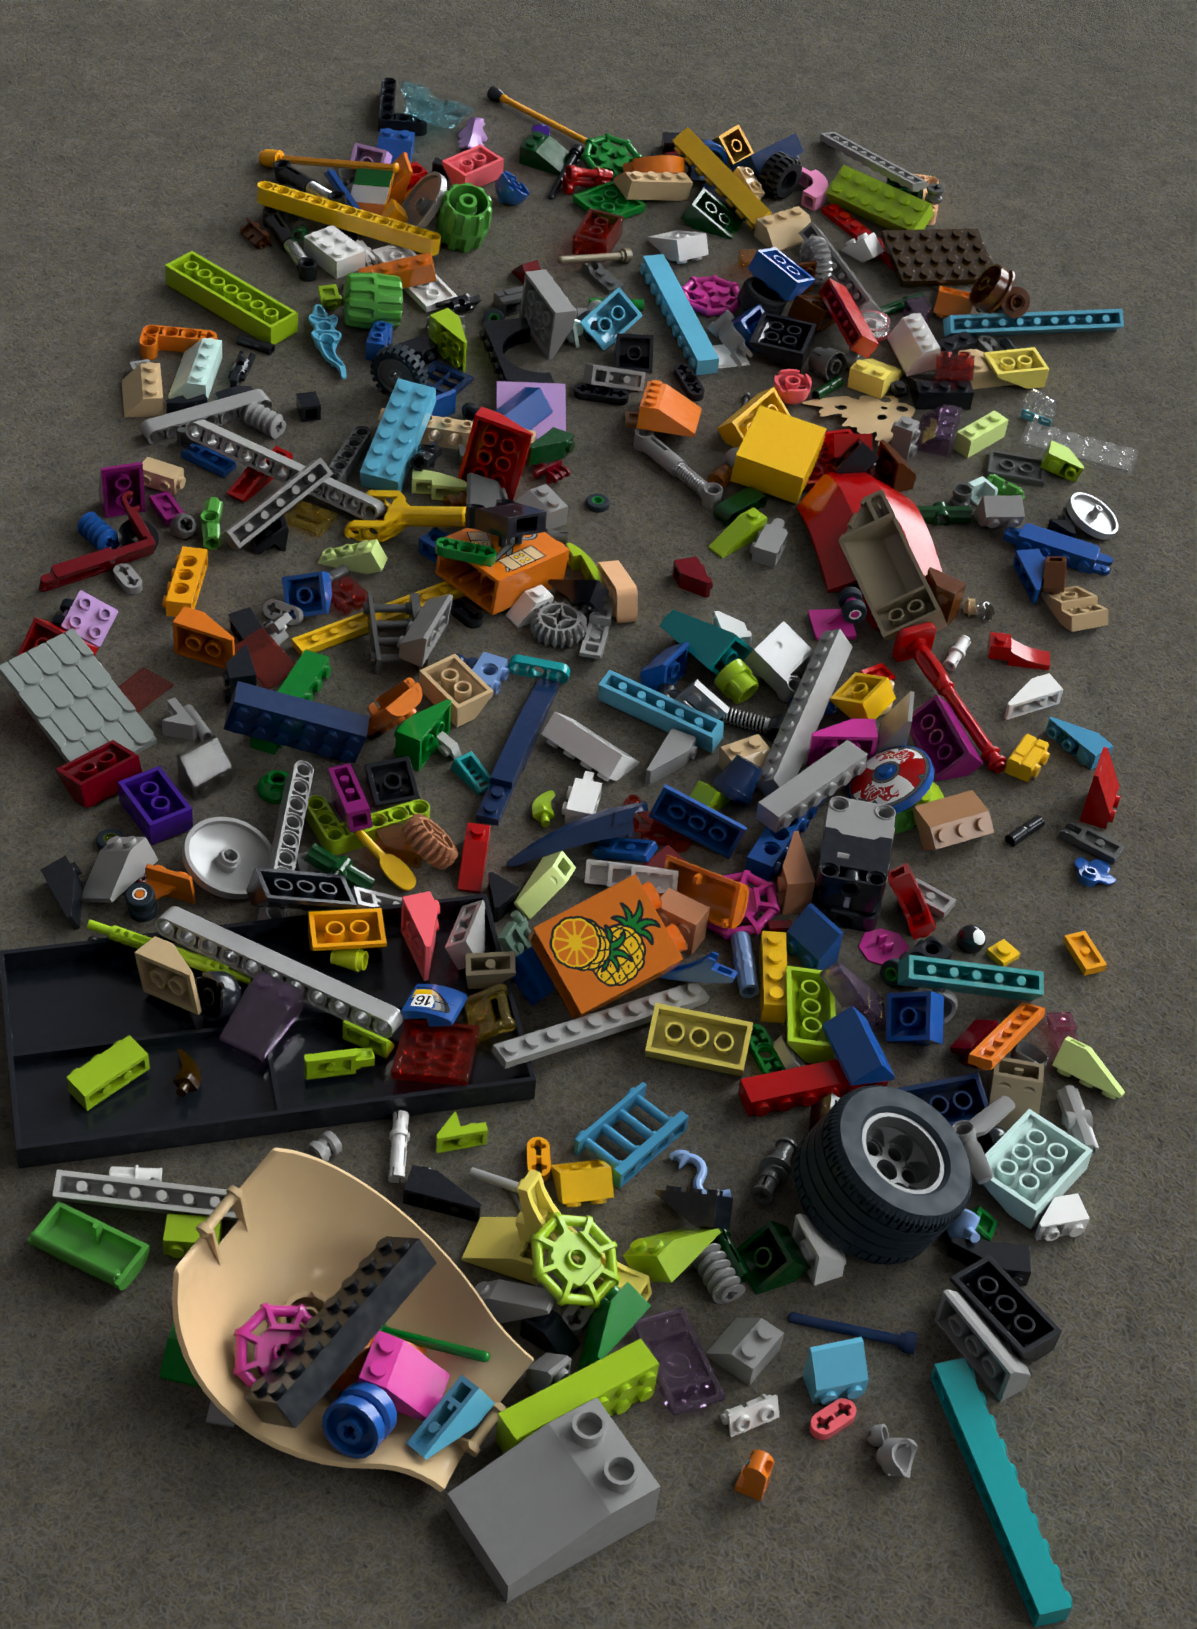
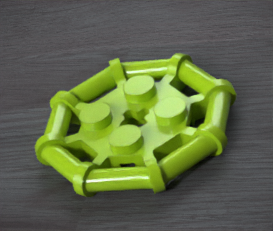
M555 1212L550 1215V1219L536 1234L530 1236L529 1243L532 1247L533 1272L531 1275L533 1279H537L556 1299V1304L560 1306L564 1304L589 1306L591 1309L599 1307L600 1301L614 1286L619 1284L620 1277L617 1271L616 1248L618 1246L615 1241L612 1242L593 1222V1217L589 1215L585 1217L563 1215ZM567 1226L580 1227L581 1231L572 1233V1231L568 1230ZM557 1229L560 1236L554 1242L547 1239ZM589 1233L597 1240V1242H598L601 1246H599V1245L593 1240V1238L589 1235ZM543 1248L548 1250L549 1255L547 1256L548 1266L545 1267L543 1261ZM602 1253H605L606 1268L600 1262V1258L603 1256ZM577 1254L580 1257L578 1260L580 1265L572 1261L571 1255L575 1256ZM552 1272L563 1283L562 1289L547 1273ZM599 1276L603 1278L604 1282L595 1290L593 1282ZM583 1288L586 1295L570 1294L571 1289Z

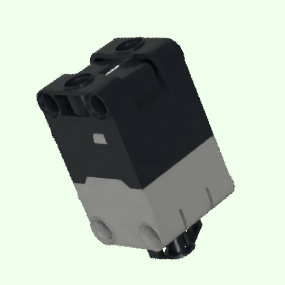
M842 796L832 797L829 801L819 849L815 887L811 903L838 928L869 932L876 928L889 875L890 854L895 832L896 811L890 805L867 802V799L858 798V800Z

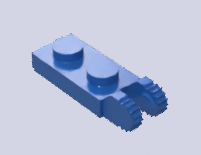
M191 443L188 447L189 450L184 449L181 451L183 459L195 463L223 478L236 469V462L196 443Z
M617 837L600 840L599 846H596L592 853L594 857L603 861L617 859L648 863L658 847L656 842L652 840Z

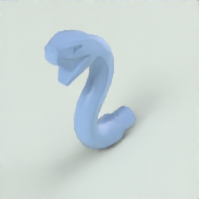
M676 1150L670 1153V1161L674 1160L679 1163L678 1170L687 1163L693 1164L697 1168V1173L693 1180V1188L702 1189V1194H707V1190L703 1188V1183L707 1176V1166L704 1160L686 1150ZM730 1189L721 1190L723 1191V1196L731 1197Z

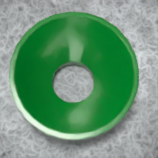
M273 770L263 775L257 784L259 797L271 804H281L288 773ZM275 777H281L284 779V781L280 783H275L272 781V779Z

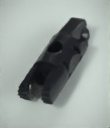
M464 294L437 302L435 306L436 308L447 306L455 314L474 309L473 305L479 304L482 300L479 294L472 296Z
M239 351L228 375L230 388L239 386L241 381L246 380L255 361L256 354L250 353L247 359L244 357V351Z

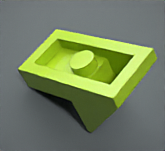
M455 1111L436 1136V1152L441 1153L486 1145L488 1139L486 1122L460 1126Z

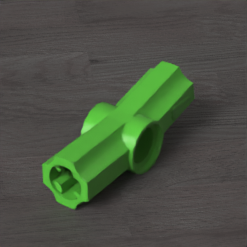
M210 497V499L206 500L204 510L201 513L203 546L209 550H216L221 546L220 520L223 502L218 497Z

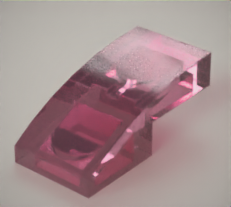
M1071 1012L1047 1013L1048 1028L1057 1055L1066 1037L1069 1036L1079 1041L1076 1036L1077 1025Z

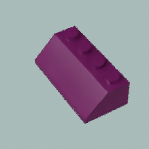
M934 695L913 712L909 733L917 747L929 756L934 767V778L936 781L969 776L983 765L950 704L940 696Z

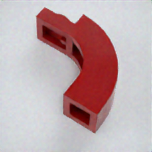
M905 863L890 870L888 882L904 912L912 937L916 940L929 936L936 930V924L908 864Z

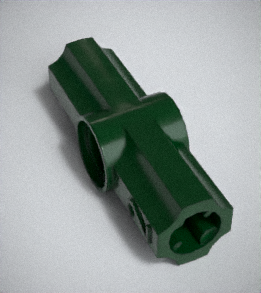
M941 501L934 503L932 506H917L924 522L934 523L935 526H948L950 523H971L972 520L971 506H948L945 502Z
M316 843L313 844L304 859L305 862L323 873L344 875L350 889L355 886L371 890L375 883V879L355 868L353 861L349 857L343 855L337 857Z

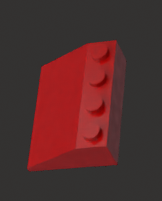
M481 406L474 417L458 479L467 482V474L473 473L498 481L501 488L506 490L508 499L514 501L533 433L501 413Z

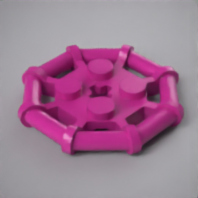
M717 275L697 278L692 276L684 286H681L693 310L706 315L708 318L710 316L722 315L726 310L734 314V311L740 306L737 300L740 291L739 285L736 282L732 283L721 279Z
M750 870L723 875L726 878L747 885L749 898L741 923H748L749 925L729 929L708 922L707 928L723 936L725 940H729L734 933L740 931L747 932L748 934H761V930L774 916L779 915L780 912L775 893L776 885L773 882H767L755 876ZM751 883V884L757 886V888H755V887L753 886V889H752V888H750V887L748 886V884ZM766 895L768 903L761 902L760 897ZM760 911L765 912L757 921H755Z
M263 1303L249 1320L240 1328L235 1329L233 1334L236 1337L235 1369L233 1373L235 1376L238 1375L250 1390L257 1379L249 1370L257 1368L259 1374L264 1376L269 1370L270 1364L279 1358L277 1351L280 1350L281 1346H284L286 1350L289 1342L300 1335V1322L306 1327V1323L313 1318L305 1310L306 1306L302 1304L299 1306H282ZM275 1317H293V1321L291 1324L276 1323ZM266 1320L268 1328L259 1337L251 1333ZM247 1341L254 1344V1361L248 1364Z

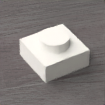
M442 731L436 736L439 743L438 749L445 757L449 755L456 759L462 756L458 743Z

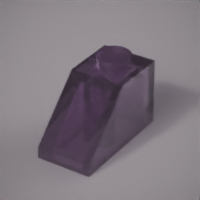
M925 296L905 299L903 309L905 317L912 313H921L927 324L933 312V306Z

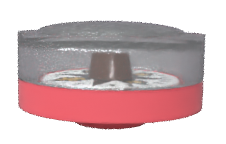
M867 309L860 311L877 342L885 340L889 334L890 318L877 310Z

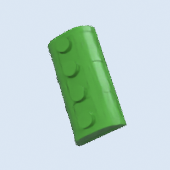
M60 1201L56 1203L27 1239L28 1245L122 1291L139 1274L145 1265L150 1245Z

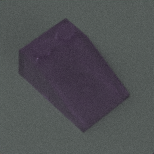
M260 971L247 986L224 1028L220 1040L264 1060L304 1010L303 990Z

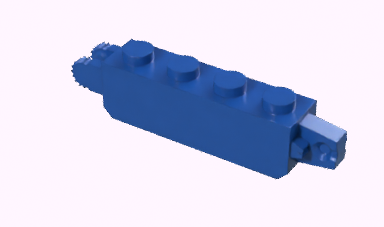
M1029 523L1024 524L1022 529L1007 527L1002 539L1016 545L1015 550L1039 549L1045 559L1046 556H1067V567L1088 574L1093 572L1107 576L1110 573V567L1108 566L1113 563L1111 556L1100 553L1098 545Z

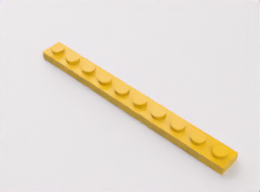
M446 581L415 592L419 593L421 607L424 606L427 600L450 594L453 595L454 600L465 596ZM410 594L385 604H405L409 602ZM363 612L291 638V645L301 656L305 650L316 653L369 633L367 615H363ZM375 613L376 621H398L409 617L405 613Z

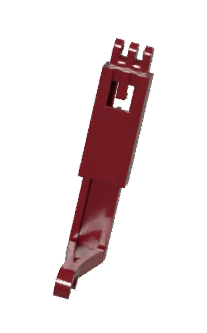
M127 491L122 495L121 504L139 542L114 550L108 547L52 565L50 573L41 576L39 591L46 592L111 571L118 564L154 554L156 543L138 513L141 506L131 507L127 499L132 498L133 491Z

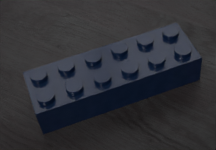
M237 681L227 708L223 730L318 754L323 757L355 763L367 738L369 716Z

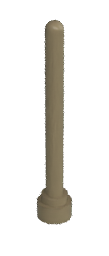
M622 248L616 253L559 256L557 261L561 264L606 260L630 263L633 254L630 248Z

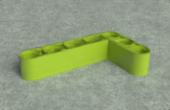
M320 795L309 797L306 820L324 849L334 855H340L365 847L354 835L355 832L350 833L344 822L340 823L324 797ZM418 799L371 813L373 827L363 829V831L375 843L403 835L402 826L414 814H422L430 819V805L427 801Z

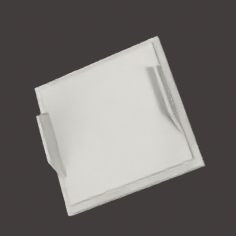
M724 344L713 345L719 357L718 368L737 366L730 356L731 352ZM738 347L736 355L742 366L750 365L746 358V353Z

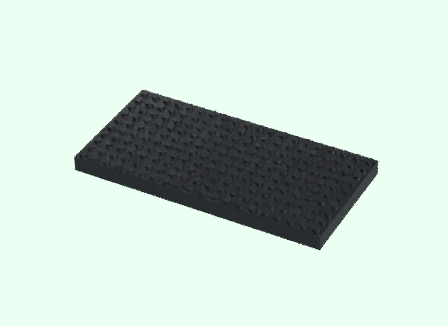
M487 894L437 899L440 905V914L437 915L439 931H436V943L429 980L427 981L423 980L401 933L402 904L360 908L382 909L387 946L362 948L363 951L368 952V964L365 970H360L359 972L331 964L330 955L332 950H310L308 915L219 925L384 1001L400 1011L417 984L445 986L467 995L468 999L453 1025L429 1027L427 1018L404 1019L393 1035L386 1038L394 1044V1048L387 1058L374 1053L375 1066L361 1067L356 1070V1074L309 1080L305 1079L304 1055L355 1048L360 1049L362 1047L343 1039L344 1020L252 978L250 985L237 981L242 991L237 1011L228 1018L211 1022L203 1018L201 1014L197 1015L144 992L134 953L138 949L110 940L109 938L0 951V975L19 1169L393 1118L395 1111L398 1117L399 1110L406 1111L411 1116L534 1099L536 1077L532 1062L528 1061L504 1069L492 1053L494 1044L524 1035L510 980L508 979L493 988L468 989L466 968L458 970L445 949L462 906L483 900L485 903L484 953L502 952L497 939L498 935ZM158 932L142 934L150 938L156 936L171 943H176L163 937ZM189 967L193 972L195 981L198 977H202L203 971ZM130 1035L148 1053L150 1069L87 1111L68 1091L66 1077L74 1069L80 1068L91 1061L95 1055L103 1053L112 1047L115 1042L123 1040ZM177 1049H182L195 1061L201 1073V1082L197 1091L189 1092L184 1097H179L176 1094L178 1087L173 1083L182 1067Z

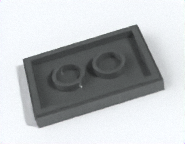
M990 450L986 477L990 474H996L1006 481L1043 487L1046 470L1040 468L1042 459Z

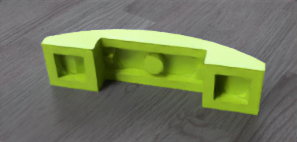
M566 543V547L570 549L567 562L571 570L580 569L586 580H599L601 582L600 573L592 559L574 544Z

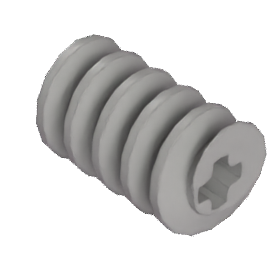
M255 401L248 405L243 414V422L246 425L252 426V428L258 429V431L274 439L282 435L286 429V422L281 414H277L267 407L264 408L263 405H258Z
M712 1243L692 1263L697 1269L698 1275L702 1278L704 1285L707 1286L708 1292L712 1295L713 1301L717 1304L729 1303L741 1297L746 1289L744 1285L740 1284V1278L735 1276L736 1271L730 1267V1261L725 1259V1252L720 1251L721 1245Z

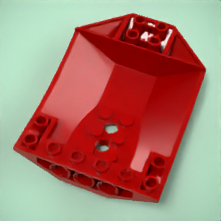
M866 472L825 473L795 509L800 513L809 532L828 593L840 592L847 587H856L861 590L838 540L842 534L846 533L847 525L854 513L859 511L862 499L883 489L925 578L929 567L942 572L932 538L917 506L908 497Z

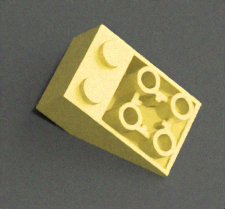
M480 1217L462 1256V1261L537 1285L539 1281L533 1279L531 1275L533 1272L532 1247L530 1243L519 1239L518 1230L515 1225L517 1217ZM543 1248V1261L545 1267L547 1263V1256L549 1254L547 1253V1250Z

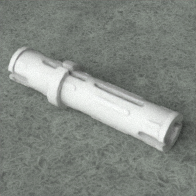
M403 1110L398 1111V1117L396 1111L393 1113V1127L389 1136L391 1153L388 1180L390 1183H399L400 1178L401 1183L405 1182L407 1142L410 1140V1133L408 1132L409 1113Z

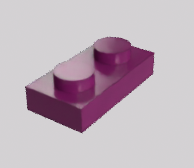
M169 491L149 496L150 504L166 526L171 525L172 518L175 515L184 513Z

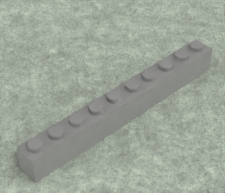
M841 629L828 630L820 636L819 642L762 767L763 771L757 786L765 797L798 775L809 749L811 735L817 731L830 697L852 650V645Z

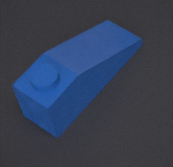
M1039 549L1016 550L1012 565L1032 604H1036L1045 568V557L1042 556Z

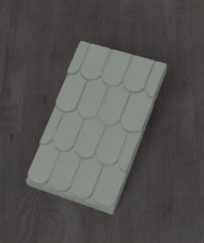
M73 628L0 665V675L66 763L111 740L118 742L136 754L157 744V738L154 736L153 731L136 712V708L113 682L110 674L100 664L92 650Z

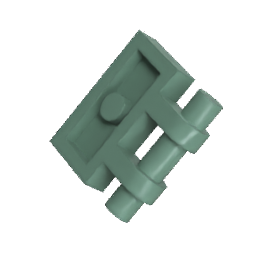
M515 910L510 915L513 922H507L497 939L505 952L515 951V957H517L532 945L527 938L531 932L528 927L529 923L525 916H522L518 910Z

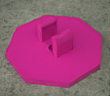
M882 928L864 933L859 945V949L869 962L879 965L892 958L899 959L902 953L909 949L900 934Z

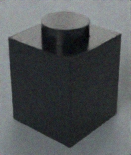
M316 391L297 393L296 405L301 421L321 420V404Z

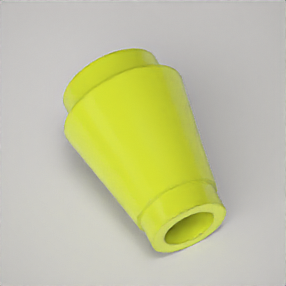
M362 948L332 950L330 962L331 964L359 972L367 968L368 952L363 951Z

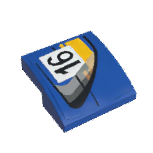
M417 984L401 1012L403 1019L427 1018L429 1027L451 1026L468 998L465 993L449 987Z

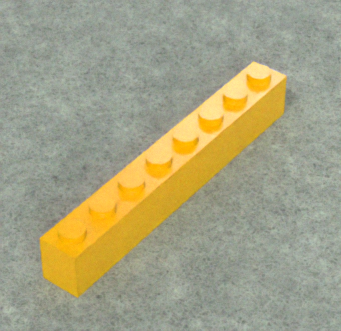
M689 127L672 140L676 146L674 150L679 156L683 155L686 163L690 167L693 165L695 172L700 177L702 175L705 177L704 180L709 187L714 186L716 188L714 191L720 198L724 197L726 199L725 202L730 208L735 207L737 209L735 211L741 219L744 217L747 220L746 224L751 230L755 229L756 219L772 214Z

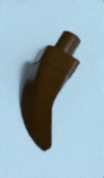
M177 1049L182 1067L173 1083L178 1087L176 1094L179 1097H184L189 1092L197 1091L201 1082V1073L195 1061L182 1049Z

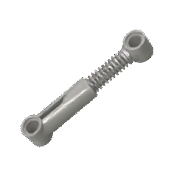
M635 429L633 447L638 451L644 452L671 476L677 477L702 499L701 503L704 507L715 509L722 500L723 487L718 483H708L703 480V478L687 466V463L656 438L654 431Z

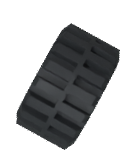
M782 151L771 155L766 160L759 174L758 182L761 184L763 191L777 200L788 197L800 181L802 175L801 163Z

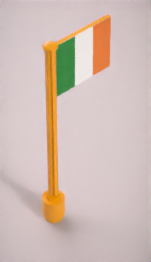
M265 149L259 153V163L264 167H273L274 162L285 159L289 160L290 164L357 169L351 195L361 210L382 215L387 206L395 174L400 170L398 163L388 164L285 156L283 151Z

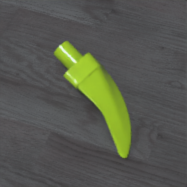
M552 790L538 796L532 804V815L537 821L541 822L542 827H548L550 820L555 818L551 806V801L555 797V793Z

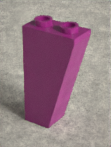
M351 764L328 768L333 804L349 832L373 827L370 807Z

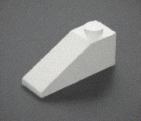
M1050 673L1032 678L1008 702L1004 718L1008 720L1059 704L1063 688Z

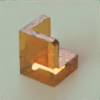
M757 249L739 250L738 267H748Z

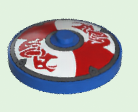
M912 746L891 747L867 758L865 771L850 780L847 786V794L849 799L858 800V798L867 799V802L890 805L897 814L913 806L927 793L934 779V767L929 756L919 748Z

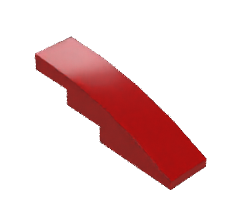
M275 446L272 450L291 460L293 459L291 452ZM248 466L228 490L227 495L244 503L274 478Z

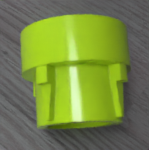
M736 659L729 663L714 680L716 687L736 704H740L750 698L759 687L758 680L752 675L753 672L742 659Z

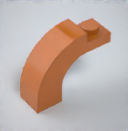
M672 155L636 158L632 162L623 164V172L686 173L685 159Z

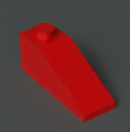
M467 824L457 891L481 894L490 843L491 825Z

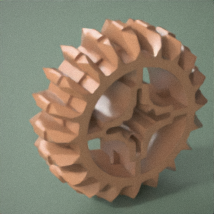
M414 814L402 826L401 830L406 842L428 864L443 870L455 862L459 855L457 846L454 845V841L449 838V835L438 824H435L432 819H428L427 816L422 814Z

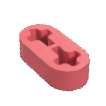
M838 1399L823 1408L811 1419L809 1426L811 1435L818 1440L830 1439L854 1422L857 1412L856 1406L848 1399ZM839 1408L842 1411H849L848 1416H846L845 1414H841L840 1416L836 1417L838 1415ZM830 1421L828 1423L827 1430H825L824 1428H817L818 1422L821 1425H824L825 1423Z

